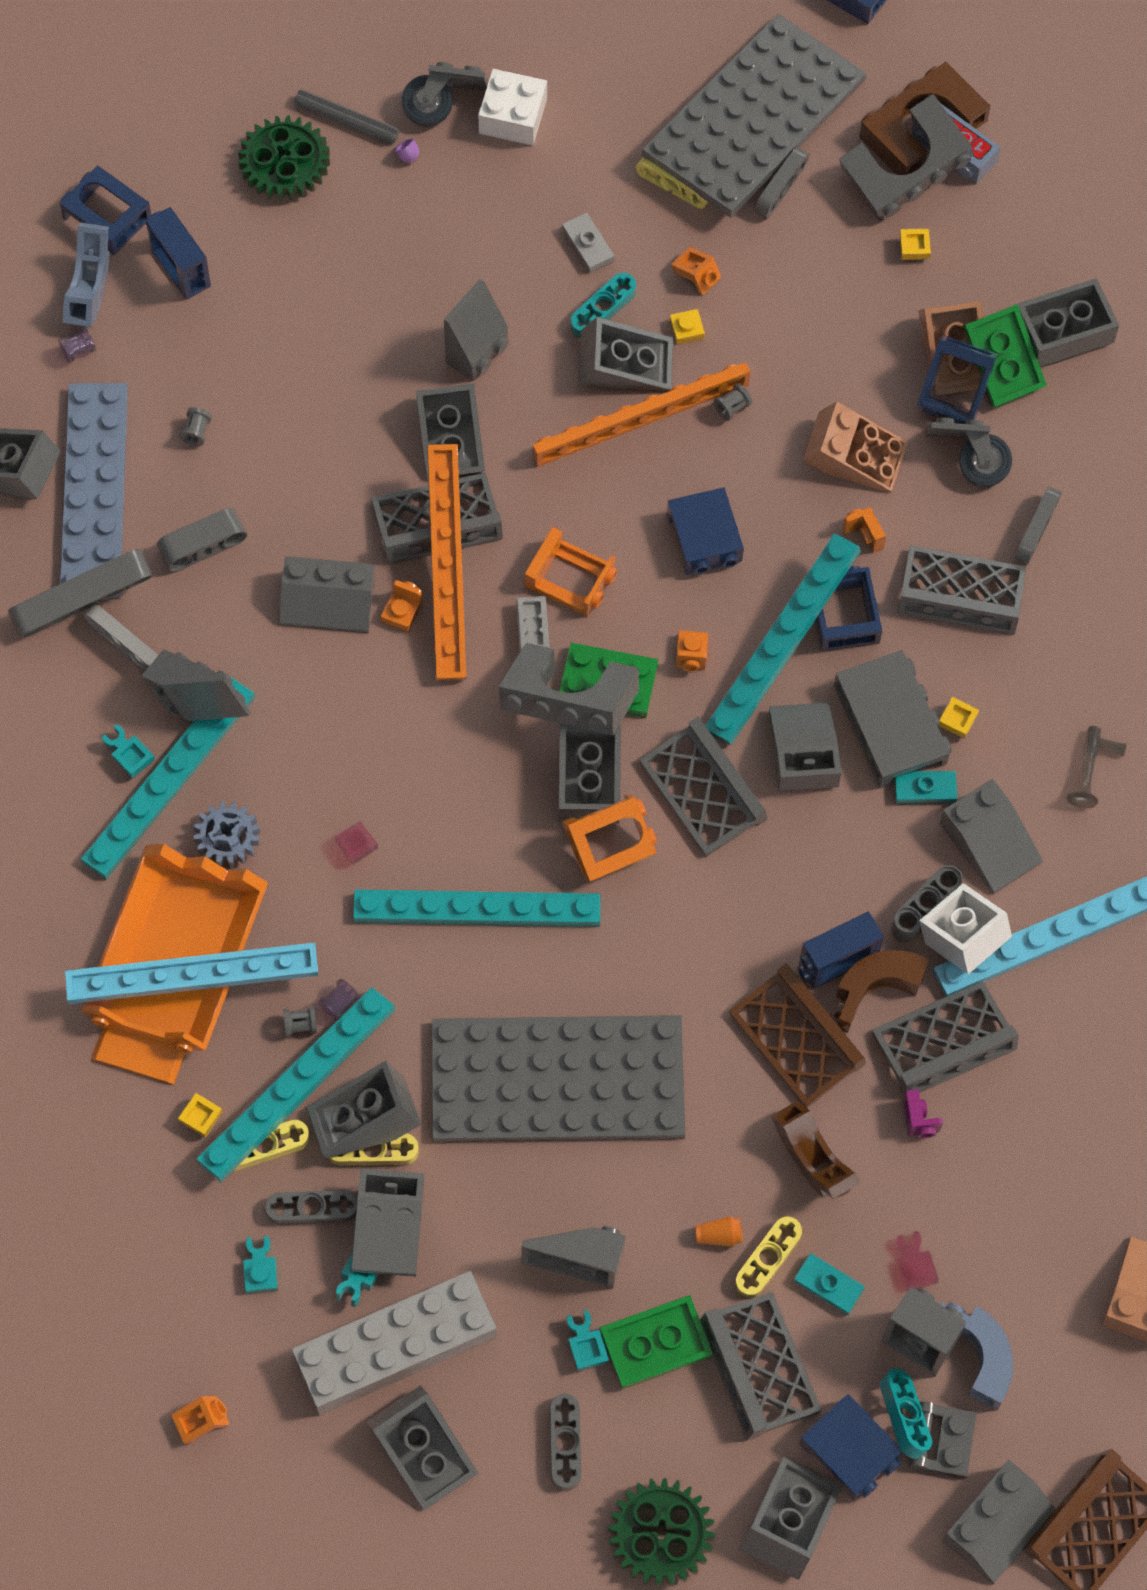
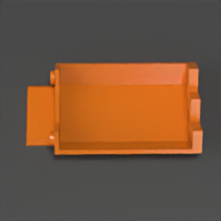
M165 844L145 845L98 967L243 951L268 882L247 869L226 870L205 856L186 858ZM230 986L85 1002L81 1012L91 1018L90 1022L92 1024L102 1027L91 1060L174 1085L185 1054H191L192 1051H206Z

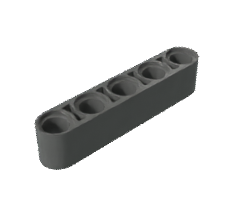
M134 549L11 607L8 613L19 637L25 638L137 586L153 577L141 549Z

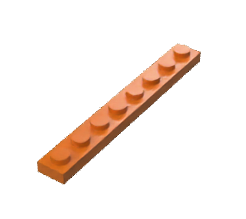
M746 362L739 365L732 364L725 367L721 372L713 375H703L695 382L685 386L677 385L667 393L659 396L651 395L641 403L633 406L625 405L610 415L597 416L589 423L579 427L571 426L561 434L553 437L545 436L533 444V460L536 466L540 467L723 396L732 391L733 386L737 383L746 387L749 385L751 371Z
M458 444L428 445L436 681L466 680Z

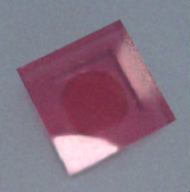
M361 821L335 837L336 843L353 865L378 849L377 842Z

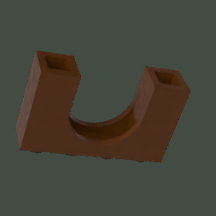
M946 61L938 67L934 66L929 69L922 79L908 84L901 94L897 97H890L879 110L869 112L861 121L859 137L896 175L911 174L920 169L926 162L928 151L906 130L903 125V119L910 114V109L930 95L934 94L943 106L975 129L988 121L991 105Z

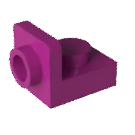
M919 1089L906 1091L902 1101L908 1136L917 1135V1138L920 1139L934 1137L942 1128V1118L924 1119L927 1118V1105L925 1099H920Z

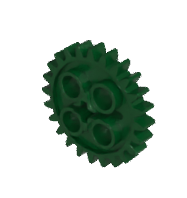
M287 115L285 122H281L280 118L275 116V123L271 124L269 120L264 119L265 126L263 128L255 124V133L246 132L247 140H241L242 150H238L239 169L242 171V178L248 179V187L256 186L258 195L266 190L267 199H270L273 194H278L279 201H282L283 196L288 194L292 201L294 193L298 192L303 198L305 197L304 189L307 188L309 191L314 192V183L321 185L323 183L322 176L328 175L327 166H330L329 146H327L326 137H321L319 128L312 130V122L309 121L303 126L301 117H298L295 122H291L290 115Z
M651 1478L648 1489L637 1483L636 1495L626 1490L625 1496L628 1502L626 1503L621 1500L616 1502V1506L621 1510V1513L611 1512L610 1518L618 1523L608 1526V1532L617 1534V1536L609 1540V1545L619 1546L613 1553V1557H624L620 1568L623 1570L631 1566L633 1568L631 1573L632 1579L639 1573L643 1574L644 1585L648 1583L650 1577L655 1578L656 1587H660L662 1579L667 1578L670 1587H672L675 1576L686 1582L687 1570L696 1575L698 1574V1569L695 1563L698 1562L703 1565L707 1563V1559L702 1552H712L713 1547L705 1542L715 1538V1533L706 1530L714 1525V1519H704L710 1508L709 1506L699 1508L698 1505L702 1500V1496L699 1495L692 1499L690 1497L691 1486L686 1488L684 1492L680 1491L679 1480L674 1483L672 1488L668 1487L666 1478H663L661 1486L656 1487L654 1480ZM650 1508L655 1513V1518L650 1522L641 1521L637 1516L639 1509ZM674 1510H682L687 1514L688 1520L684 1524H675L670 1519V1514ZM658 1526H665V1532H668L664 1539H658V1533L655 1532L658 1530ZM633 1528H639V1529H642V1530H648V1531H654V1532H642V1533H639V1534H638V1533H633V1532H632V1529H633ZM688 1531L691 1533V1536L684 1537L682 1535L672 1533ZM641 1540L648 1541L652 1544L653 1551L648 1555H641L635 1549L636 1543ZM681 1543L686 1549L685 1555L679 1558L673 1557L668 1552L669 1545Z

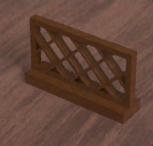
M787 963L781 966L773 977L729 1011L731 1016L806 1108L853 1071L857 1072L866 1064L865 1057ZM778 984L784 991L783 1004L766 1003L767 991ZM760 996H762L761 1002H756V1001H755V1000H757ZM788 997L794 1005H787ZM748 1006L761 1007L759 1023L745 1022L739 1013ZM765 1008L782 1009L781 1026L763 1024ZM787 1010L800 1011L803 1014V1028L785 1026ZM807 1021L814 1029L807 1028ZM751 1028H758L757 1035L752 1031ZM762 1029L780 1031L778 1047L765 1046L761 1042ZM784 1031L802 1033L800 1049L782 1048ZM806 1033L821 1036L823 1039L822 1052L804 1050ZM827 1045L834 1053L826 1052ZM770 1052H777V1060ZM782 1053L799 1054L798 1071L783 1069L780 1065ZM803 1055L821 1057L820 1073L802 1071ZM825 1057L839 1058L846 1068L837 1075L824 1074ZM789 1075L797 1076L796 1083ZM801 1077L819 1078L818 1090L807 1098L800 1089ZM823 1079H830L827 1083H825L822 1086Z
M1113 1449L1101 1453L1023 1548V1551L1029 1557L1037 1559L1069 1590H1082L1075 1580V1570L1091 1569L1092 1584L1087 1590H1098L1147 1530V1514L1137 1515L1135 1498L1136 1495L1147 1496V1484L1121 1461L1122 1457ZM1118 1470L1127 1478L1129 1492H1112L1111 1478ZM1106 1485V1493H1100ZM1134 1485L1141 1491H1135ZM1129 1496L1131 1515L1115 1516L1113 1497ZM1107 1497L1108 1516L1092 1517L1091 1502L1095 1498ZM1086 1511V1518H1079ZM1131 1519L1133 1534L1129 1539L1117 1540L1115 1520ZM1138 1519H1144L1138 1526ZM1093 1521H1109L1111 1540H1094ZM1075 1522H1087L1088 1541L1072 1542L1071 1527ZM1065 1535L1066 1542L1059 1543ZM1122 1543H1124V1545H1123V1546L1120 1548V1550L1118 1551V1545H1117V1544H1122ZM1111 1544V1561L1108 1564L1097 1565L1095 1545ZM1089 1545L1091 1565L1074 1566L1072 1546ZM1066 1546L1068 1566L1057 1567L1047 1556L1055 1547ZM1104 1568L1098 1576L1097 1569ZM1062 1570H1068L1069 1577Z

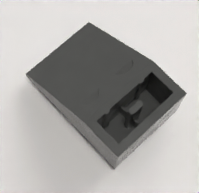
M163 649L142 675V678L165 710L186 721L245 717L251 714L244 703L245 697L232 686L233 680L230 676L220 670L218 672L212 671L200 661L194 663L180 652L174 654Z
M829 702L769 706L778 792L839 787L841 765Z
M371 1169L360 1170L352 1272L416 1277L424 1193L423 1173Z

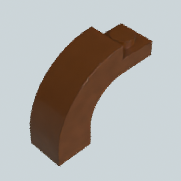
M888 950L871 954L854 964L842 978L836 994L840 1001L834 1017L839 1018L838 1026L841 1030L849 1032L860 1002L873 990L889 987L916 996L926 972L929 958L908 951Z
M795 1101L771 1116L789 1154L808 1182L823 1198L830 1196L834 1199L843 1196L852 1187L860 1183L856 1173L843 1164L828 1147L815 1123L811 1111L800 1102Z

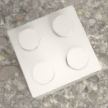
M492 69L479 112V134L533 146L547 101V80Z
M964 883L919 920L925 944L967 974L972 972L1012 937L1007 913Z

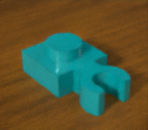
M116 724L113 727L119 735L118 738L111 740L104 734L102 735V740L108 749L115 750L111 754L112 759L133 779L155 761V757L135 735L127 740L123 728Z
M268 1235L264 1236V1246L260 1249L254 1248L252 1238L247 1237L246 1247L252 1259L243 1260L246 1294L278 1291L276 1258L266 1257L271 1250V1242Z
M352 1252L341 1272V1279L345 1281L338 1285L336 1299L340 1301L344 1293L350 1292L353 1294L351 1306L356 1307L361 1299L360 1289L363 1288L370 1291L379 1274L352 1272Z
M588 1310L583 1311L585 1322L582 1325H576L573 1322L572 1316H567V1326L571 1332L576 1334L575 1337L568 1339V1343L578 1372L609 1363L600 1330L592 1332L589 1330L591 1315Z

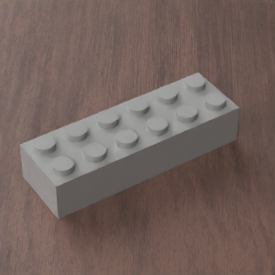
M468 1271L292 1348V1352L320 1416L497 1338V1328L472 1272Z

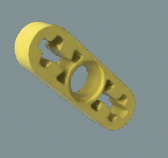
M642 157L635 168L641 177L666 191L672 190V194L699 209L707 205L708 202L696 192L651 161Z
M299 1120L281 1123L267 1137L274 1143L272 1150L267 1153H260L255 1149L252 1152L254 1157L249 1158L248 1156L233 1171L245 1169L303 1150L309 1143L307 1126ZM296 1129L297 1133H303L299 1136L300 1141L294 1142L292 1138L282 1140L284 1147L279 1148L278 1138L275 1134L280 1133L281 1139L290 1136V1130Z
M405 1134L390 1142L391 1149H399L402 1143H408V1147L413 1148V1150H409L407 1156H401L399 1150H391V1157H386L387 1145L382 1143L380 1144L382 1151L377 1157H368L364 1153L363 1148L359 1149L360 1157H355V1151L344 1153L343 1157H338V1155L329 1157V1160L338 1166L409 1165L417 1159L419 1147L417 1140L412 1135Z
M780 1218L738 1272L735 1287L741 1296L755 1298L760 1295L799 1243L802 1227L795 1218ZM789 1226L792 1227L794 1238L786 1237L781 1247L776 1244L782 1234L780 1228L787 1229ZM766 1249L773 1250L778 1256V1261L770 1266L765 1265L759 1258L760 1253ZM754 1263L757 1269L761 1271L755 1282L758 1287L750 1286L746 1289L744 1288L745 1281L743 1277L751 1278L756 1269L751 1266Z

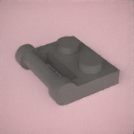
M920 1402L929 1432H931L933 1417L942 1419L936 1460L928 1459L926 1452L919 1459L910 1458L909 1467L966 1479L976 1412L939 1406L931 1402Z

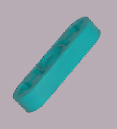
M618 273L613 276L572 314V333L581 338V330L586 325L580 327L579 321L584 323L589 319L590 323L596 317L610 320L634 298L636 294L635 278L628 273ZM618 285H628V290L623 288L618 292ZM606 300L612 306L609 310L601 311L595 305L598 301Z
M893 1368L881 1379L880 1389L900 1449L908 1457L919 1459L931 1448L932 1438L911 1377L902 1369ZM900 1407L908 1410L912 1419L906 1418L901 1413Z

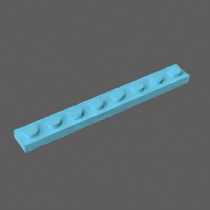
M1147 876L1013 933L1008 941L969 974L950 961L934 967L932 972L944 996L952 995L981 981H988L1146 913Z
M315 943L65 971L68 1004L319 976Z

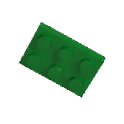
M1018 304L1011 305L962 325L968 344L998 354L986 388L991 407L999 406L1047 386ZM976 364L980 377H982L985 367Z
M571 642L559 692L576 693L593 687L599 681L610 662L639 668V692L626 714L647 718L659 659Z
M690 1295L601 1326L599 1329L622 1390L713 1357V1352Z

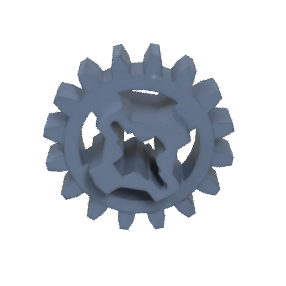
M224 801L220 802V809L218 810L213 806H209L210 814L207 816L201 813L199 817L202 824L197 823L194 825L195 832L198 834L193 837L195 844H199L197 847L199 855L206 853L205 857L212 861L216 859L217 864L221 867L224 862H228L230 868H234L235 860H239L242 864L246 863L244 855L254 856L255 852L252 846L260 845L257 835L261 833L259 825H255L257 823L256 816H248L249 812L246 806L239 811L236 802H233L230 808H226ZM212 824H213V825H214L213 831H211L210 833H208L209 828H210V827L212 826ZM227 832L228 835H232V836L227 837V836H226L225 834H223V833ZM247 832L246 840H245L244 843L241 845V844H240L241 838L245 837V836H246L245 833Z

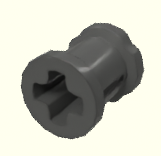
M739 383L735 384L733 390L725 396L714 399V406L717 412L726 421L731 420L733 414L743 407L747 408L752 405V398L749 392Z
M197 407L188 408L186 414L188 417L185 428L180 431L179 438L190 445L201 446L205 442L204 433L207 424L211 422L212 415L208 411Z
M310 1006L308 1010L299 1011L283 1009L286 1037L291 1036L292 1033L307 1031L317 1034L315 1006Z

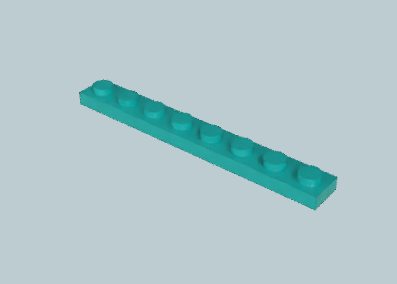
M835 533L833 534L706 724V728L711 735L729 745L733 744L861 552L858 545Z
M231 677L233 680L232 686L245 697L244 703L248 707L256 698L255 693ZM239 717L194 721L81 858L82 863L107 880Z
M355 889L353 919L356 923L600 927L601 894Z
M371 987L197 1158L198 1164L221 1183L395 1012V1005Z

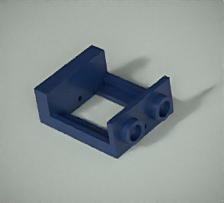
M98 165L91 172H87L82 177L80 183L72 191H68L60 202L63 219L67 220L72 216L80 223L109 227L108 251L114 256L146 224V220L151 216L150 204L147 200ZM100 186L130 206L113 225L83 204Z

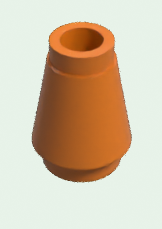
M730 1215L696 1225L697 1244L704 1243L735 1247V1244L743 1243L740 1217L733 1218Z

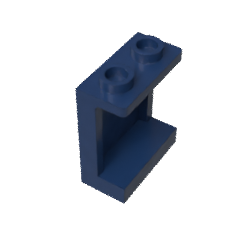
M725 487L668 500L667 516L669 523H673L685 562L684 570L687 575L692 573L701 575L707 573L710 569L718 567L730 568L743 560L744 547Z
M849 1394L841 1399L809 1429L799 1442V1445L807 1453L811 1451L850 1492L849 1496L853 1500L857 1499L860 1495L865 1499L877 1488L878 1484L875 1480L883 1473L888 1477L901 1465V1462L898 1460L902 1454L900 1447Z

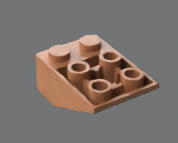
M835 402L819 411L803 461L827 475L890 493L893 490L908 442L843 404Z

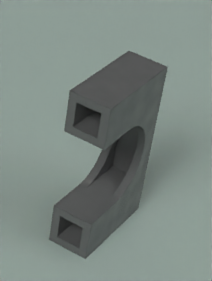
M934 94L910 109L913 122L930 144L929 157L920 169L907 175L888 173L879 166L863 142L839 158L842 169L879 220L885 216L889 218L900 210V206L905 202L918 199L924 193V189L932 184L937 185L946 179L949 172L955 168H963L971 161V157L974 156L971 144Z
M526 643L499 685L500 710L614 735L639 692V668L610 662L599 681L593 687L581 692L563 693L547 686L555 673L554 649Z

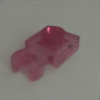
M914 1231L912 1234L915 1242L913 1245L905 1244L902 1235H898L896 1240L898 1249L905 1254V1257L898 1259V1264L907 1291L910 1286L918 1289L937 1284L939 1281L930 1250L920 1252L919 1248L922 1238L918 1231Z

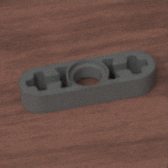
M798 147L793 149L759 197L755 211L766 217L772 215L804 170L809 160V153Z
M1049 486L1047 487L1020 543L1015 559L1027 564L1030 563L1062 494L1061 491Z
M346 1190L275 1193L267 1199L265 1209L269 1220L279 1225L348 1222L356 1217L357 1198L353 1193ZM312 1199L317 1200L321 1204L320 1211L316 1215H307L303 1211L304 1203ZM325 1199H330V1206L340 1205L343 1199L347 1200L348 1205L353 1206L347 1208V1213H341L340 1208L337 1207L330 1208L331 1214L326 1215ZM298 1200V1216H294L293 1209L283 1210V1215L281 1216L277 1215L276 1210H271L277 1207V1202H283L284 1207H294L293 1201Z
M560 1394L553 1399L550 1406L552 1481L558 1489L570 1491L576 1488L581 1480L580 1406L574 1396ZM562 1402H568V1407L574 1408V1411L568 1414V1425L575 1424V1428L570 1426L555 1428V1424L562 1425V1413L556 1411L557 1408H561ZM564 1433L572 1435L575 1439L574 1447L568 1451L559 1449L556 1444L558 1436ZM556 1456L561 1458L576 1456V1460L569 1459V1470L572 1473H576V1476H572L568 1483L563 1482V1477L557 1476V1473L563 1471V1459L556 1461Z

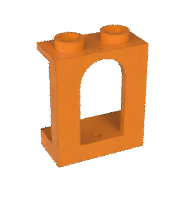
M552 527L525 572V587L588 617L592 608L598 609L604 597L602 591L606 584L611 585L617 575L618 569L615 568L616 557L611 555L608 561L603 560L564 541L563 531ZM555 557L596 576L597 581L588 596L576 595L543 579Z
M626 794L624 795V800L579 819L572 817L562 821L584 879L593 881L657 853L654 844H657V838L653 829L646 826L643 816H646L647 813L640 798L636 800L635 796ZM633 818L640 836L638 843L595 862L585 834L620 819Z

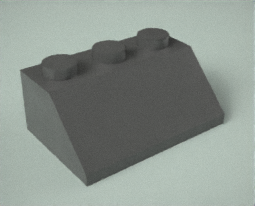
M285 556L281 582L280 625L369 633L375 587L374 564Z
M1008 1459L947 1532L942 1541L994 1584L1054 1512L1055 1508L1035 1481Z

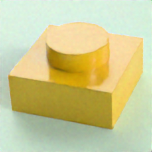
M900 229L901 260L930 259L929 229Z
M698 309L670 314L669 321L676 345L704 339L705 332Z
M952 697L939 720L940 727L965 739L978 716L979 709Z
M195 1093L178 1119L180 1123L206 1138L222 1115L223 1110Z

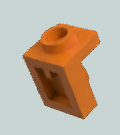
M691 246L671 264L674 273L693 281L698 293L703 295L721 278L714 257Z
M871 507L864 510L855 509L847 514L842 528L845 534L859 530L863 543L865 545L869 544L873 553L884 549L886 535Z
M395 580L392 585L393 593L381 615V622L409 632L423 603L422 590L412 582Z
M679 630L676 657L677 668H682L688 672L705 670L709 633Z
M201 1396L171 1414L184 1444H191L215 1428H225L229 1425L226 1417L227 1409L217 1396Z

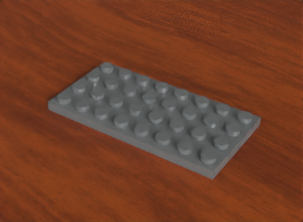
M777 14L642 149L641 156L692 189L701 198L731 218L783 165L795 147L799 148L865 81L867 73L780 14Z
M682 1015L432 1019L433 1142L685 1139Z

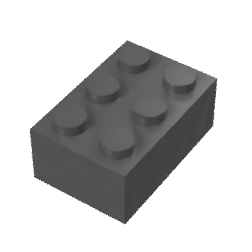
M1097 278L1017 303L1040 367L1115 342L1119 324Z
M560 724L558 823H562V821L572 817L579 819L620 801L621 725H619L614 735H608Z
M910 1286L892 1314L881 1342L936 1376L957 1344L967 1322L962 1319V1314L953 1307L946 1306L944 1308L936 1303L934 1296L922 1288L916 1290Z

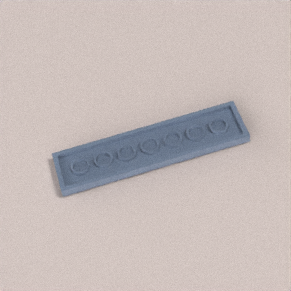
M69 383L60 584L123 553L128 413L127 383ZM121 593L109 599H121Z

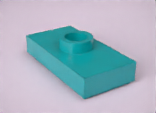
M911 771L894 777L896 804L955 803L958 799L956 771Z
M810 1253L793 1281L846 1315L850 1314L865 1289L864 1285Z

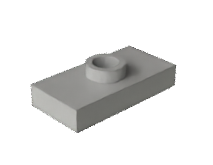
M588 213L562 224L563 232L589 273L615 261V255Z
M546 596L516 598L519 651L521 652L526 643L550 648Z

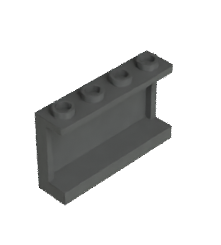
M903 650L837 672L834 681V687L879 788L891 785L894 777L939 762L940 766L946 765L952 751L948 738L946 736L942 737L938 729L940 723L934 710L930 711L926 702L928 701V696L922 684L918 685L915 678L916 669L914 663L910 658H906Z

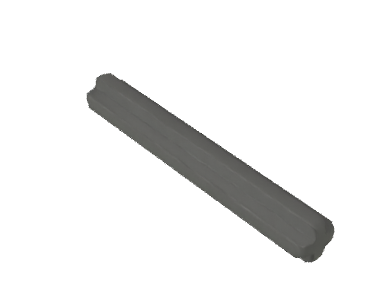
M300 89L296 94L295 103L298 106L391 144L395 143L398 138L399 129L304 89Z

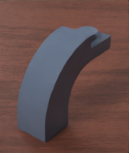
M80 223L78 225L75 270L70 288L64 295L63 323L91 327L98 316L109 266V227L87 223Z
M941 1302L940 1305L944 1308L950 1306L962 1314V1319L967 1323L961 1335L973 1344L979 1356V1374L969 1396L998 1410L1008 1391L1013 1374L1012 1350L1005 1332L990 1314L978 1306L975 1307L970 1317L965 1314L966 1311L961 1306L954 1303H948L947 1305Z

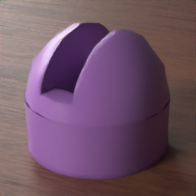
M413 138L403 141L394 150L397 156L407 163L414 162L419 156V147Z

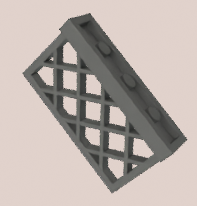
M486 473L459 478L460 499L462 497L473 502L467 511L460 509V517H462L460 520L461 548L503 539L502 521L499 512H497ZM478 484L483 486V490L478 497L466 492L470 486ZM429 485L372 497V504L388 564L431 555L430 528H416V525L422 518L430 522V514L427 513L429 510ZM420 497L427 500L421 509L409 504L414 498ZM393 504L398 508L391 516L381 511L380 506ZM478 506L490 510L491 513L480 517L473 515ZM404 510L416 515L410 524L398 519ZM392 525L404 529L402 534L389 537L387 534Z
M910 545L897 613L1015 635L1021 609L1026 567ZM914 556L926 558L931 564L920 569L913 561ZM948 562L954 563L960 570L949 575L942 565ZM981 568L985 569L989 575L978 580L971 571ZM936 569L943 579L933 584L926 574ZM1006 573L1018 575V581L1008 586L1000 576ZM965 575L972 582V585L962 590L955 580ZM919 578L927 588L923 590L909 588V583ZM994 580L1002 590L991 595L984 585ZM949 584L956 593L953 595L941 594L938 589ZM978 589L985 599L982 601L969 598L968 594ZM1007 595L1013 601L1014 607L1000 605L997 600Z
M697 716L688 722V727L640 758L639 761L707 857L755 824L759 826L768 820L763 806ZM689 737L694 744L692 756L677 754V744ZM698 751L700 752L702 757H697ZM658 756L670 758L667 773L654 771L649 763ZM674 759L691 761L688 776L671 774ZM695 762L710 766L709 780L692 777ZM714 774L717 776V778L719 779V781H714V780H713V779H714ZM659 777L666 778L665 784H663ZM670 779L686 781L684 796L670 794L668 791ZM691 782L707 785L705 800L688 797ZM712 786L723 787L727 790L726 803L709 801ZM731 797L737 805L730 804ZM676 801L682 802L681 808L679 807ZM687 803L703 805L700 820L687 818L685 815ZM708 806L724 809L721 824L705 821ZM729 810L741 811L747 819L739 826L726 825ZM693 825L699 826L698 832L696 831ZM703 828L720 829L718 840L707 846L701 838ZM725 830L730 831V832H728L727 834L724 835V831H725Z
M983 981L872 1029L874 1039L900 1082V1089L903 1095L908 1090L919 1089V1093L1017 1050L1019 1036L1013 1025L1009 1026ZM980 993L985 1000L983 1009L966 1005L968 997ZM946 1007L959 1010L955 1022L938 1017L940 1010ZM963 1012L980 1016L976 1028L959 1023ZM984 1018L997 1021L1001 1029L993 1033L980 1030ZM919 1019L931 1022L927 1034L911 1030L912 1023ZM935 1024L952 1028L949 1040L931 1036ZM956 1030L972 1034V1041L966 1045L953 1042ZM892 1031L903 1034L900 1046L886 1043L883 1035ZM908 1036L924 1041L920 1053L904 1048ZM929 1042L946 1047L944 1054L937 1058L926 1055L925 1052ZM904 1055L917 1059L916 1066L903 1072L898 1064L900 1056Z
M773 1292L720 1310L716 1308L703 1314L700 1319L747 1441L759 1437L762 1433L816 1415L822 1411ZM764 1303L768 1304L772 1313L769 1324L752 1316L756 1306ZM750 1309L748 1314L743 1311ZM734 1314L744 1319L745 1322L740 1333L729 1329L724 1317ZM749 1322L766 1330L761 1343L744 1336ZM769 1332L782 1337L784 1347L781 1353L764 1345ZM740 1342L758 1349L752 1363L740 1358L737 1351ZM761 1351L778 1359L773 1373L756 1365ZM782 1361L795 1368L797 1375L793 1383L777 1375ZM753 1371L770 1379L764 1393L752 1388L750 1377ZM774 1381L790 1388L785 1403L768 1395ZM794 1391L806 1396L811 1408L801 1411L790 1406L789 1403ZM765 1401L782 1409L777 1420L767 1423L762 1412ZM786 1411L792 1413L791 1415L785 1416Z

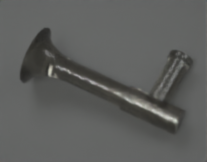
M1098 726L1088 727L1080 782L1077 790L1067 795V801L1079 808H1092L1098 804V799L1091 793V781L1098 749L1120 754V756H1124L1127 743L1100 738L1101 728Z

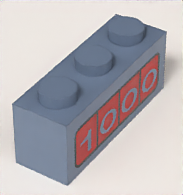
M943 106L971 144L974 155L966 166L955 169L962 177L970 179L977 184L998 162L1001 147ZM913 122L911 135L923 147L930 150L929 142Z

